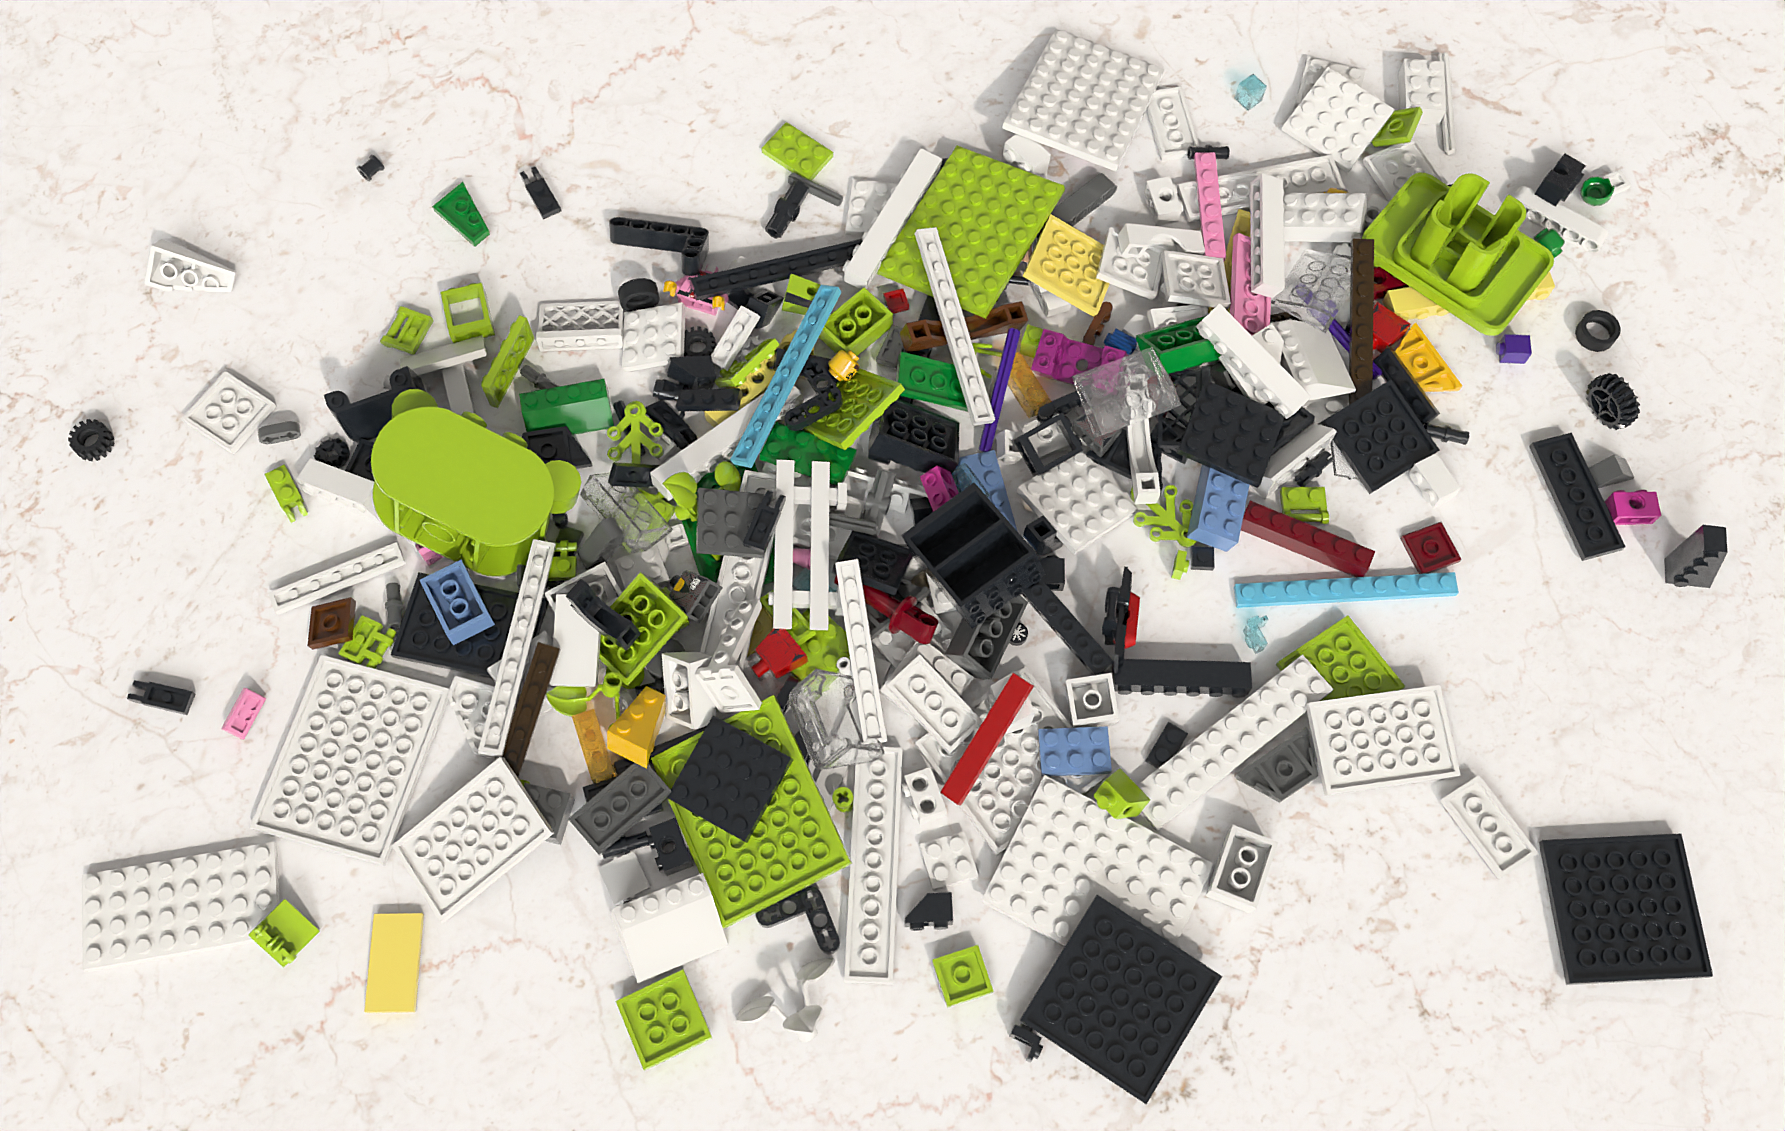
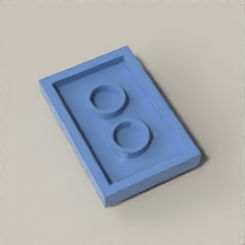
M1108 726L1038 729L1041 777L1044 775L1111 774Z

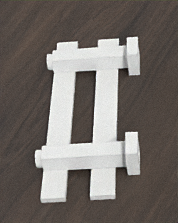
M794 460L776 461V488H771L773 492L772 501L776 503L780 495L786 496V501L775 527L774 592H769L768 605H773V628L775 629L792 628V608H810V630H828V609H835V615H843L839 586L836 592H829V505L836 506V512H845L847 505V483H838L837 488H829L830 462L812 461L811 487H794ZM794 504L811 505L810 591L792 590Z

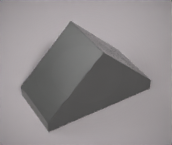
M1613 455L1589 467L1598 488L1634 479L1626 459L1617 455Z

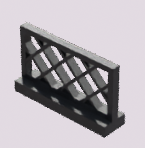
M1202 366L1201 370H1183L1165 375L1171 376L1175 380L1170 386H1167L1162 381V376H1157V448L1178 449L1185 431L1179 434L1172 427L1178 422L1182 423L1185 427L1187 426L1188 422L1183 417L1189 412L1192 413L1195 403L1190 406L1183 398L1190 393L1197 400L1205 379L1211 382L1209 366ZM1186 377H1196V383L1189 387L1183 379ZM1177 384H1180L1186 390L1180 396L1172 390ZM1167 393L1176 399L1170 405L1162 400V397ZM1177 403L1186 408L1181 415L1172 409ZM1167 412L1176 418L1170 424L1162 419V416ZM1169 431L1176 438L1172 442L1163 441L1162 435Z

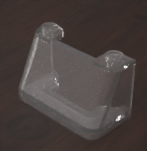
M815 669L790 692L789 704L810 759L816 768L831 769L873 762L885 754L882 744L878 739L868 738L863 741L849 706L857 698L853 676Z

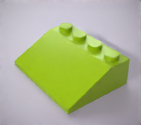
M641 572L610 606L615 612L632 621L640 631V636L627 651L608 640L602 634L600 637L599 659L612 672L620 674L622 682L627 686L689 617L658 584Z

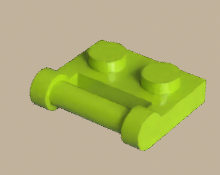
M400 306L395 320L387 334L382 336L380 343L386 347H393L415 355L431 327L433 319L431 316ZM408 318L397 339H394L402 323Z
M1281 487L1280 499L1283 514L1302 522L1329 523L1325 487ZM1290 510H1318L1319 513H1291Z

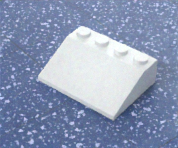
M1296 320L1270 323L1273 324L1284 341L1280 365L1311 396L1309 400L1356 391L1327 326Z
M703 873L615 907L611 912V919L637 983L728 946L713 896Z

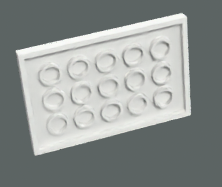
M1440 685L1306 704L1324 795L1461 776Z
M499 757L395 842L392 847L438 920L446 922L554 834V831L505 758Z

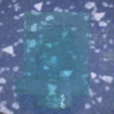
M1267 615L1261 618L1259 616L1250 618L1243 629L1246 644L1250 649H1253L1255 654L1263 651L1268 644L1260 630L1269 620Z

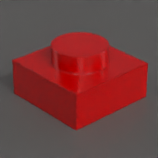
M903 288L883 293L886 307L893 314L909 310V303Z

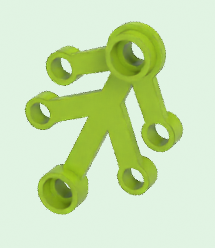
M630 402L625 408V417L616 427L612 426L607 430V436L611 440L617 441L621 438V433L631 424V431L617 447H612L607 452L608 458L614 462L619 461L622 454L631 445L632 463L641 464V443L649 449L650 454L655 458H660L664 454V449L660 444L654 443L640 431V422L649 428V432L654 437H660L664 431L659 423H654L646 416V407L641 402ZM634 408H638L636 414H632ZM655 427H659L657 433H653ZM616 430L617 435L612 437L611 433ZM660 448L659 453L654 454V449ZM614 451L618 452L616 457H612Z
M1174 485L1166 486L1163 492L1166 498V510L1158 503L1146 504L1158 516H1147L1143 512L1135 514L1133 523L1137 527H1143L1144 525L1169 526L1174 530L1163 531L1159 527H1153L1150 530L1149 538L1154 542L1177 540L1183 547L1193 546L1197 542L1183 535L1188 533L1191 511L1193 509L1192 501L1185 499L1180 503L1179 510L1182 513V525L1175 519L1177 488ZM1133 487L1130 491L1132 501H1134ZM1167 490H1172L1174 494H1168ZM1186 504L1190 509H1184L1182 505ZM1141 517L1144 521L1139 522L1136 518ZM1158 532L1160 536L1155 537L1152 533Z

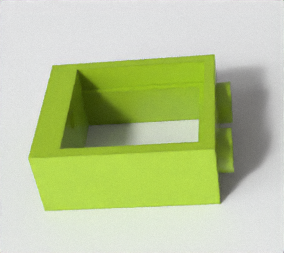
M482 282L471 283L464 287L450 288L440 292L449 335L453 343L481 335L484 338L495 335L487 295ZM480 297L484 319L454 326L450 304Z

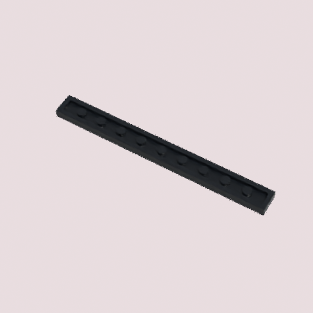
M858 239L690 278V284L697 301L790 278L791 274L803 276L842 267L847 260L851 261L856 245H861L863 241Z

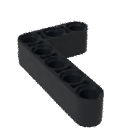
M615 217L609 220L610 241L613 244L682 253V273L684 275L696 276L701 272L709 252V231L707 229Z

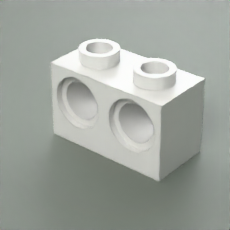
M931 767L904 776V784H901L905 797H910L912 802L909 808L913 819L917 818L919 824H923L946 816L947 809ZM920 781L925 784V788L916 790L913 784ZM923 803H930L933 806V810L925 812L920 806Z

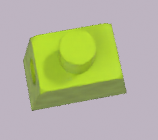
M1121 768L1110 775L1094 793L1098 807L1103 810L1106 809L1115 819L1138 816L1151 800Z

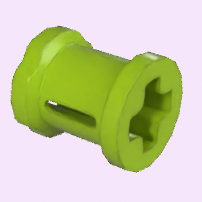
M846 787L837 788L832 795V800L837 810L842 813L850 812L853 809L854 802L852 791ZM847 797L849 801L841 803L839 799Z

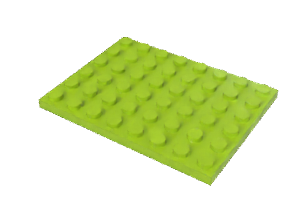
M957 145L887 252L886 257L882 260L877 274L934 297L915 232L917 229L936 227L961 309L986 319L1064 193L1065 187L1062 184Z
M774 695L761 701L762 704L759 710L741 711L724 720L726 723L794 759L747 843L668 799L700 874L703 873L711 891L723 928H727L853 864L780 704ZM703 732L651 758L657 775L670 790Z

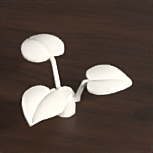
M818 959L807 963L798 971L796 977L798 981H803L802 987L806 1006L802 1010L787 1017L773 1004L775 999L772 996H763L752 1000L742 1008L736 1018V1024L738 1022L741 1024L758 1022L766 1017L771 1010L775 1011L784 1020L783 1028L786 1031L796 1033L801 1042L812 1040L818 1034L816 1025L822 1015V1008L819 1005H810L807 985L809 982H816L823 978L833 966L835 959Z

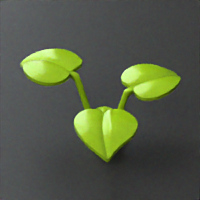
M720 462L715 468V479L721 486L718 490L740 491L742 481L737 468L730 462ZM687 472L671 475L662 484L669 490L677 503L675 506L676 517L682 521L691 518L692 522L697 521L696 481ZM712 554L716 561L720 560L723 556Z
M607 667L603 684H599L588 697H586L587 690L585 687L556 686L547 692L546 697L551 706L559 713L566 716H579L587 710L586 701L592 700L602 691L606 697L615 698L617 720L620 717L619 692L621 686L625 689H634L635 686H640L645 676L644 668L629 686L622 682L620 674L612 672Z

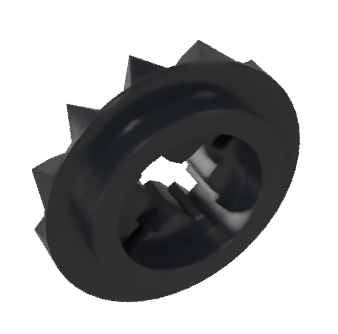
M329 437L328 440L321 441V444L315 447V460L336 468L342 467L350 456L348 445L339 438L332 439ZM334 449L337 454H331L329 457L326 452Z

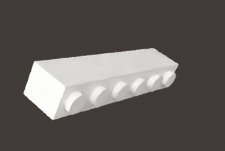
M1262 173L1250 183L1251 292L1273 298L1283 291L1285 287L1283 179Z
M1220 303L1196 326L1200 335L1208 339L1214 345L1215 350L1219 354L1224 355L1229 360L1230 365L1244 375L1246 382L1252 386L1254 385L1260 392L1261 397L1269 401L1286 419L1295 414L1311 398L1306 390Z

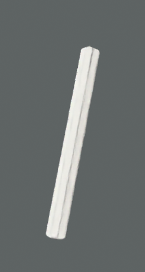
M1448 53L1439 54L1437 59L1438 61H1444L1446 112L1442 118L1444 151L1445 154L1450 155L1456 152L1450 61Z

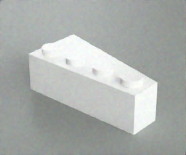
M311 458L308 460L296 478L302 485L301 489L309 495L316 494L325 501H331L384 526L374 508V481Z

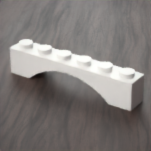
M1126 375L1123 379L1121 391L1123 408L1126 414L1125 425L1135 504H1154L1158 501L1160 486L1150 440L1146 375Z

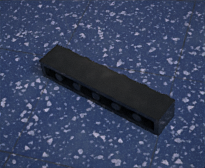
M1124 659L1123 668L1118 673H1114V662L1111 665L1114 690L1121 695L1141 692L1142 695L1163 693L1166 696H1174L1177 693H1186L1187 696L1191 697L1199 696L1200 694L1221 697L1223 694H1227L1235 698H1241L1248 695L1252 689L1251 662Z

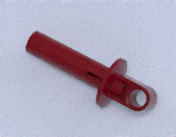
M836 575L834 583L839 586L838 577ZM863 585L865 603L891 619L888 627L890 633L896 634L901 630L918 643H931L938 626V620L916 607V597L910 595L901 602L888 593Z

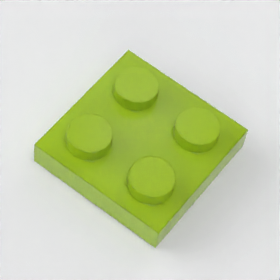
M1420 107L1395 110L1371 143L1374 147L1411 142L1423 111Z
M978 945L932 959L947 1008L994 992Z

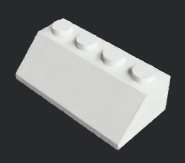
M1315 423L1311 424L1296 435L1293 440L1282 446L1279 451L1270 456L1261 485L1258 488L1251 487L1265 500L1303 470L1308 462L1314 461L1323 451H1326L1337 431L1334 428Z

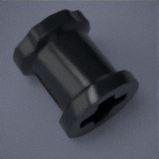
M374 155L369 156L370 159L362 166H357L360 175L368 182L372 180L371 177L379 170L383 171L385 169L381 161Z

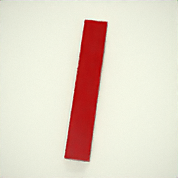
M1015 673L1011 675L940 791L941 794L957 805H962L1034 685Z

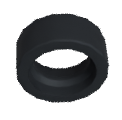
M637 278L623 283L618 290L620 305L627 312L653 308L660 301L656 282L651 279Z
M1593 310L1584 315L1576 326L1575 334L1578 342L1584 348L1594 352H1602L1609 349L1618 339L1621 327L1619 321L1609 312ZM1592 322L1601 324L1608 331L1609 338L1603 340L1595 338L1589 333L1586 325Z

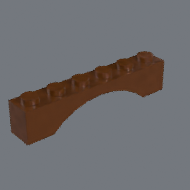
M1022 301L992 309L986 319L978 315L964 318L971 340L1005 334L1009 328H1015L1020 331L1028 322ZM925 319L905 324L899 333L906 353L948 345L941 321Z

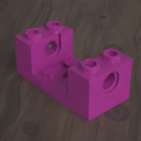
M1043 329L1031 370L1038 376L1084 388L1089 385L1095 392L1117 398L1130 356L1126 351L1109 346H1104L1103 349L1068 339L1062 333ZM1080 360L1088 362V367L1084 371L1077 369V363Z

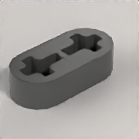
M294 421L267 425L258 429L259 442L262 444L290 441L301 436L300 425Z

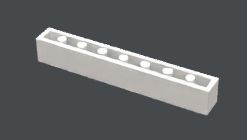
M920 148L917 155H912L909 161V168L904 169L901 173V181L899 184H894L890 193L891 197L889 200H884L881 206V213L874 216L871 223L873 226L870 230L867 229L864 232L863 242L861 245H856L851 261H846L842 270L845 272V282L859 289L864 287L868 289L878 272L882 260L886 257L887 252L939 173L942 158Z
M793 386L775 423H782L785 420V414L789 410L803 403V395L795 386ZM764 393L650 472L652 484L668 501L673 496L662 484L668 477L679 472H687L694 478L697 484L707 473L715 471L716 466L720 462L731 459Z

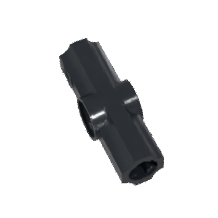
M793 181L784 198L780 197L774 208V214L765 227V231L775 239L781 238L790 222H794L797 219L800 206L809 193V188L803 182Z

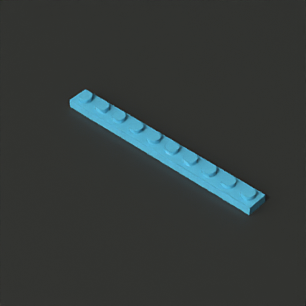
M820 285L730 459L734 465L752 468L841 294L839 287Z
M1455 572L1234 585L1237 608L1457 596L1459 593Z

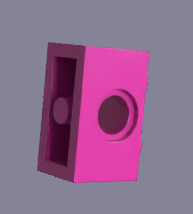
M1625 490L1614 491L1605 500L1615 525L1653 524L1661 516L1657 492H1647V490L1626 492Z

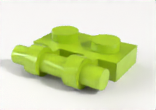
M561 540L560 543H555V552L561 553L560 557H553L547 581H563L576 577L577 558L576 556H569V551H577V542L569 543L568 540Z
M361 615L353 630V640L345 642L338 654L358 665H361L363 660L367 658L369 662L366 667L375 669L377 665L382 663L383 655L387 648L391 647L394 643L393 638L397 632L388 628L385 635L380 633L383 629L381 623ZM375 640L380 642L375 652L370 651Z

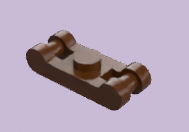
M1110 302L1102 303L1098 314L1094 316L1086 331L1082 343L1094 346L1096 336L1100 337L1105 328L1103 323L1109 322L1113 305Z

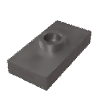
M895 325L891 326L877 355V363L896 369L898 356L905 350L899 334L903 328Z

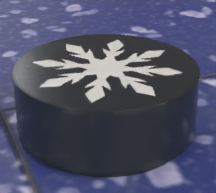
M1018 623L1009 642L1011 645L1020 646L1026 642L1028 629L1024 624Z

